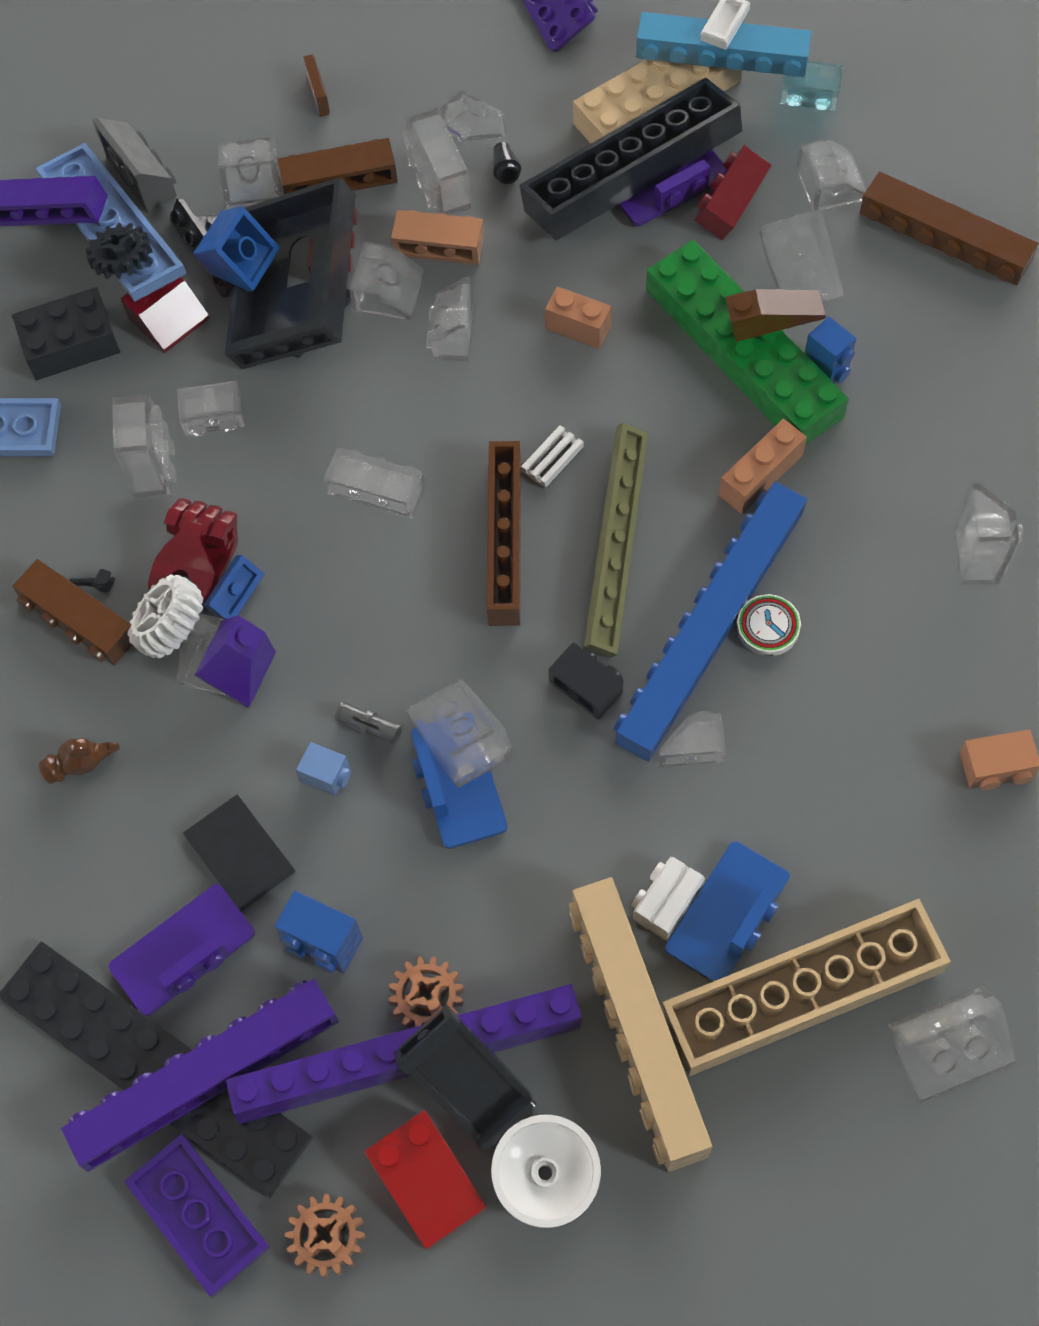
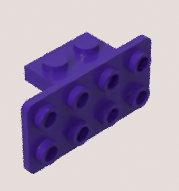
M522 0L548 47L553 52L559 51L593 22L595 13L598 12L593 0Z
M710 150L618 204V206L635 226H642L710 189L709 185L718 172L723 174L726 168L722 166L723 161L717 154Z
M215 884L109 963V970L137 1009L145 1016H150L178 994L189 990L207 972L218 968L228 956L255 936V930L222 886Z

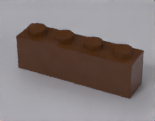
M389 138L374 139L368 142L348 144L277 159L284 194L338 177L353 191L398 183Z
M36 559L12 586L18 595L16 601L29 612H32L33 609L41 614L40 618L53 629L56 626L63 629V634L75 645H79L81 642L87 646L88 653L99 662L105 659L115 666L133 645L129 642L130 637L127 635L132 625L39 559Z

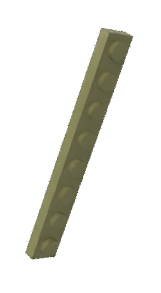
M624 422L616 427L584 642V646L591 651L609 658L618 654L648 433Z

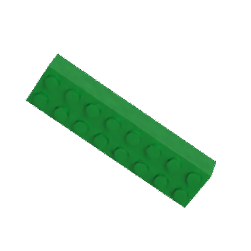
M693 239L647 269L646 291L774 426L784 418L807 436L806 444H808L845 417L849 398L783 330L735 341L725 297L744 291Z

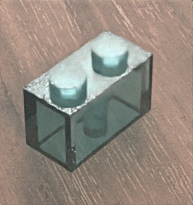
M807 61L805 77L784 75L780 104L836 111L843 65Z

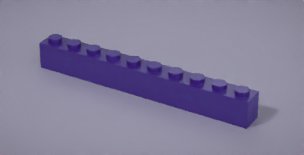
M572 984L458 1015L493 1053L580 1029L582 1015ZM423 1025L226 1079L233 1114L238 1124L412 1076L410 1073L406 1075L397 1066L393 1052Z

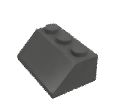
M103 118L92 120L107 160L147 212L177 196L173 186L176 183L173 173L168 167L164 169L161 166L160 157L154 149L150 151L147 148V141L140 131L135 132L130 124Z

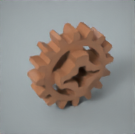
M420 956L417 959V965L414 967L408 961L405 962L407 971L404 974L399 971L394 973L399 982L398 984H389L390 991L396 995L391 996L388 1000L390 1006H398L393 1011L396 1019L405 1016L402 1024L406 1029L412 1023L415 1024V1027L424 1025L442 1009V996L447 994L448 990L449 998L447 1005L457 1015L458 1013L454 1006H463L464 1004L463 999L456 996L464 992L463 984H454L459 979V974L457 971L448 974L450 969L448 962H444L439 967L437 966L436 957L432 956L429 964H424V960ZM422 974H434L437 976L430 978L422 976ZM411 982V991L405 996L406 999H403L405 988ZM426 989L428 993L432 994V998L427 1001L426 998L421 997L420 992ZM420 1011L430 1013L431 1016H418L416 1013Z
M324 1194L322 1203H318L312 1196L309 1198L311 1207L306 1209L300 1204L297 1206L301 1214L298 1219L289 1217L288 1221L295 1228L294 1231L285 1233L287 1239L294 1240V1244L290 1245L287 1251L289 1254H299L294 1261L298 1267L306 1262L308 1263L306 1273L309 1275H313L316 1269L319 1268L321 1277L327 1278L329 1269L333 1268L339 1276L342 1274L341 1264L345 1262L353 1267L355 1264L350 1256L352 1253L362 1254L363 1252L356 1244L357 1240L366 1239L365 1233L357 1231V1228L364 1221L361 1217L352 1218L357 1210L353 1204L346 1209L343 1208L345 1204L343 1197L339 1196L335 1203H332L330 1195ZM324 1211L337 1213L333 1214L330 1218H318L315 1215ZM305 1225L309 1227V1235L303 1247L302 1233ZM348 1225L349 1240L345 1247L342 1244V1235ZM323 1228L327 1231L331 1230L330 1235L333 1239L329 1243L323 1240L319 1242L321 1240L319 1232ZM321 1253H332L336 1257L327 1261L314 1259Z

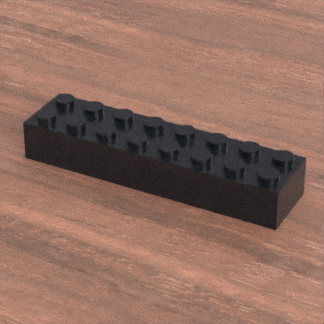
M704 78L520 184L524 212L557 241L741 133L740 104L709 79Z

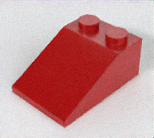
M425 1110L364 1151L426 1250L487 1208Z

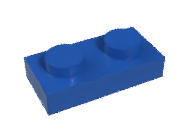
M236 555L203 606L221 621L237 616L265 574L243 555Z

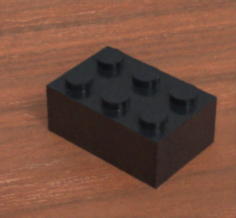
M97 287L11 314L26 362L36 381L121 353Z

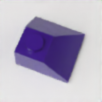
M238 615L221 621L194 676L248 708L261 685L276 651L266 633Z

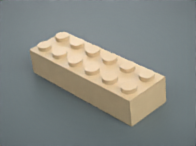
M646 59L574 100L573 124L590 143H593L704 78L709 79L721 90L726 91L741 82L742 70Z

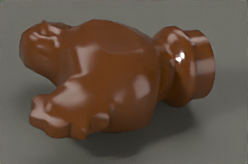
M85 738L69 739L61 745L57 755L48 754L45 759L39 762L40 772L49 784L63 782L66 775L87 774L93 771L103 759L120 749L119 743H93Z

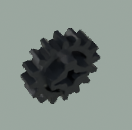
M118 223L116 228L107 226L105 233L96 232L97 239L89 240L90 247L85 249L86 258L91 269H94L98 276L103 273L106 279H109L112 274H115L117 279L121 278L122 273H127L131 276L134 268L143 269L141 262H149L148 254L153 253L147 232H143L141 226L134 228L132 223H129L126 227H122L121 223Z

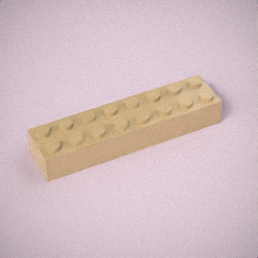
M610 877L572 890L573 902L568 903L570 909L569 918L574 932L581 931L580 939L582 944H580V948L586 964H593L592 982L598 997L602 995L605 997V1001H603L605 1009H603L609 1029L616 1028L617 1042H615L620 1060L621 1062L628 1061L630 1066L628 1068L629 1075H627L633 1095L637 1096L640 1094L642 1103H640L641 1109L639 1110L646 1131L653 1130L655 1138H653L654 1144H652V1148L658 1165L665 1163L667 1172H671L705 1160L709 1157L713 1146L613 878Z
M916 899L662 1002L661 1009L674 1044L690 1077L941 974L946 970L951 960L920 899Z

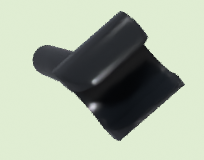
M99 569L95 578H70L69 581L76 586L94 587L98 591L107 593L112 588L115 578L110 577V571Z

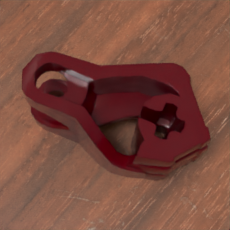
M179 498L168 509L163 522L166 524V531L174 536L163 546L153 562L148 579V589L150 590L152 585H157L160 579H165L169 575L189 576L191 582L201 590V596L204 598L201 604L203 606L224 575L237 548V514L232 511L223 512L222 508L217 505H209L207 508V504L202 501H194L191 505V501Z

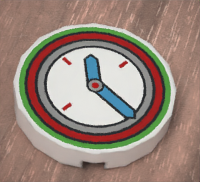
M772 594L755 596L747 601L739 611L737 619L738 637L743 645L755 654L763 656L765 654L781 655L790 650L799 637L801 627L799 612L791 602L781 596Z

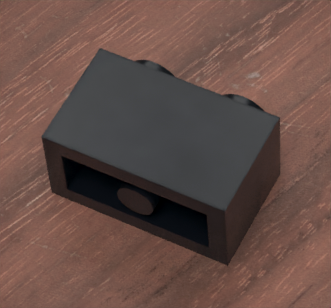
M574 642L548 669L549 682L598 720L623 693L624 680L620 672L610 665L606 667L597 660V656L593 651L585 646L581 648Z

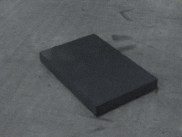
M238 794L183 832L191 846L240 911H243L295 873L293 866Z

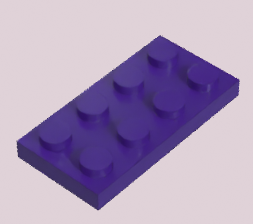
M182 1133L124 1181L212 1298L271 1248Z

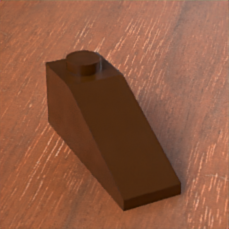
M754 289L725 297L736 342L826 319L819 290Z

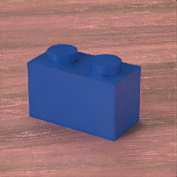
M828 316L808 334L805 354L834 384L836 382L842 383L851 372L850 363L855 355L856 337Z

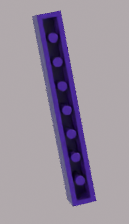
M315 978L309 982L302 980L289 989L287 995L278 1000L276 998L267 1000L259 1006L258 1012L248 1018L243 1016L233 1020L228 1024L226 1031L217 1036L209 1035L201 1039L196 1044V1048L187 1054L180 1053L172 1056L164 1063L165 1067L153 1074L152 1072H147L140 1075L132 1082L133 1086L121 1093L120 1091H115L106 1095L100 1101L101 1104L89 1112L88 1110H83L68 1119L69 1123L60 1129L78 1165L85 1171L90 1172L227 1090L226 1079L258 1071L339 1023Z

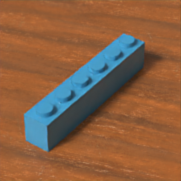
M641 12L636 41V58L805 77L812 33L810 30L742 23L725 50L700 41V34L709 19Z

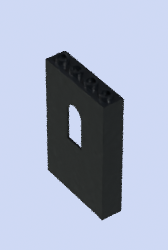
M340 177L245 207L249 214L277 243L280 249L254 291L249 292L233 285L225 355L242 370L341 343L356 194ZM310 237L313 239L310 280L287 288L291 250L300 239Z

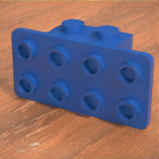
M465 713L414 728L411 731V737L418 758L412 760L417 779L424 777L426 788L422 789L421 793L426 809L433 808L444 847L452 849L505 833L508 829L507 821L474 716L471 713Z
M732 842L665 947L666 953L711 982L730 975L746 949L752 951L762 934L757 930L762 922L766 921L769 923L776 913L779 905L775 901L789 880V872L740 842Z

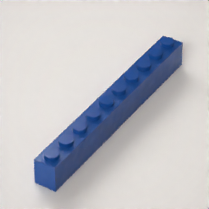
M775 481L769 491L763 489L756 501L755 506L758 508L754 515L748 513L740 527V530L743 531L738 539L733 537L725 551V554L728 556L723 563L718 561L709 577L713 580L708 588L702 586L694 600V603L697 604L692 613L686 611L678 625V628L681 629L676 638L671 636L662 651L665 656L660 663L655 661L646 676L649 679L644 689L638 687L630 701V704L633 705L627 715L622 713L613 728L616 731L615 744L648 762L651 760L736 623L739 611L750 600L803 515L808 498Z

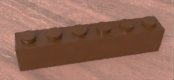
M881 171L878 172L863 195L859 214L866 216L869 220L877 221L898 233L912 237L924 245L936 248L950 257L958 258L971 264L976 269H982L1016 286L1030 266L1039 244L1030 238Z
M489 441L488 625L520 626V441Z

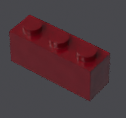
M745 145L737 153L732 151L722 164L726 168L723 174L718 172L709 185L713 189L710 195L705 193L696 206L700 211L694 221L721 240L735 227L772 166Z

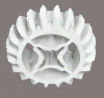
M178 574L160 579L157 585H152L150 591L144 594L141 602L137 603V609L132 612L133 619L129 622L132 625L127 634L130 637L129 642L138 651L152 658L157 657L160 659L165 655H170L174 648L178 649L183 640H187L190 631L194 630V624L200 619L198 614L203 609L201 604L204 599L201 596V590L185 577L182 578Z

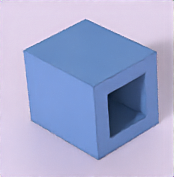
M310 742L296 769L301 782L334 796L337 795L340 787L344 788L347 785L351 776V769L345 755Z

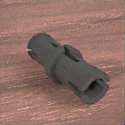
M342 702L335 714L336 721L359 729L360 733L365 736L371 734L391 744L397 743L402 732V725L378 717L375 711L368 710L366 712L349 705L347 702Z

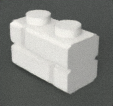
M670 857L666 864L658 863L650 876V879L654 882L647 892L641 889L631 905L635 908L633 911L634 921L651 930L665 941H668L705 883L703 875L692 868H688L674 857Z

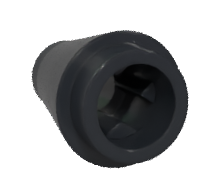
M499 142L493 148V174L499 182L511 184L518 180L521 173V165L509 144Z

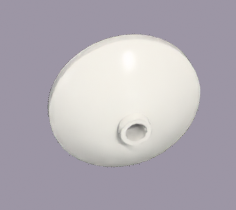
M536 1115L519 1121L500 1139L492 1159L491 1176L493 1187L500 1203L513 1217L530 1226L553 1228L572 1222L590 1206L599 1188L601 1166L594 1143L581 1127L560 1116ZM548 1167L552 1172V1177L548 1180H542L538 1175L539 1169Z

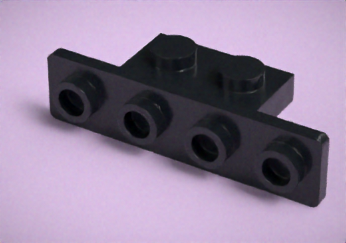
M178 198L170 213V222L193 254L218 215L195 216L184 199ZM197 259L199 265L208 275L221 296L228 297L234 284L212 275Z

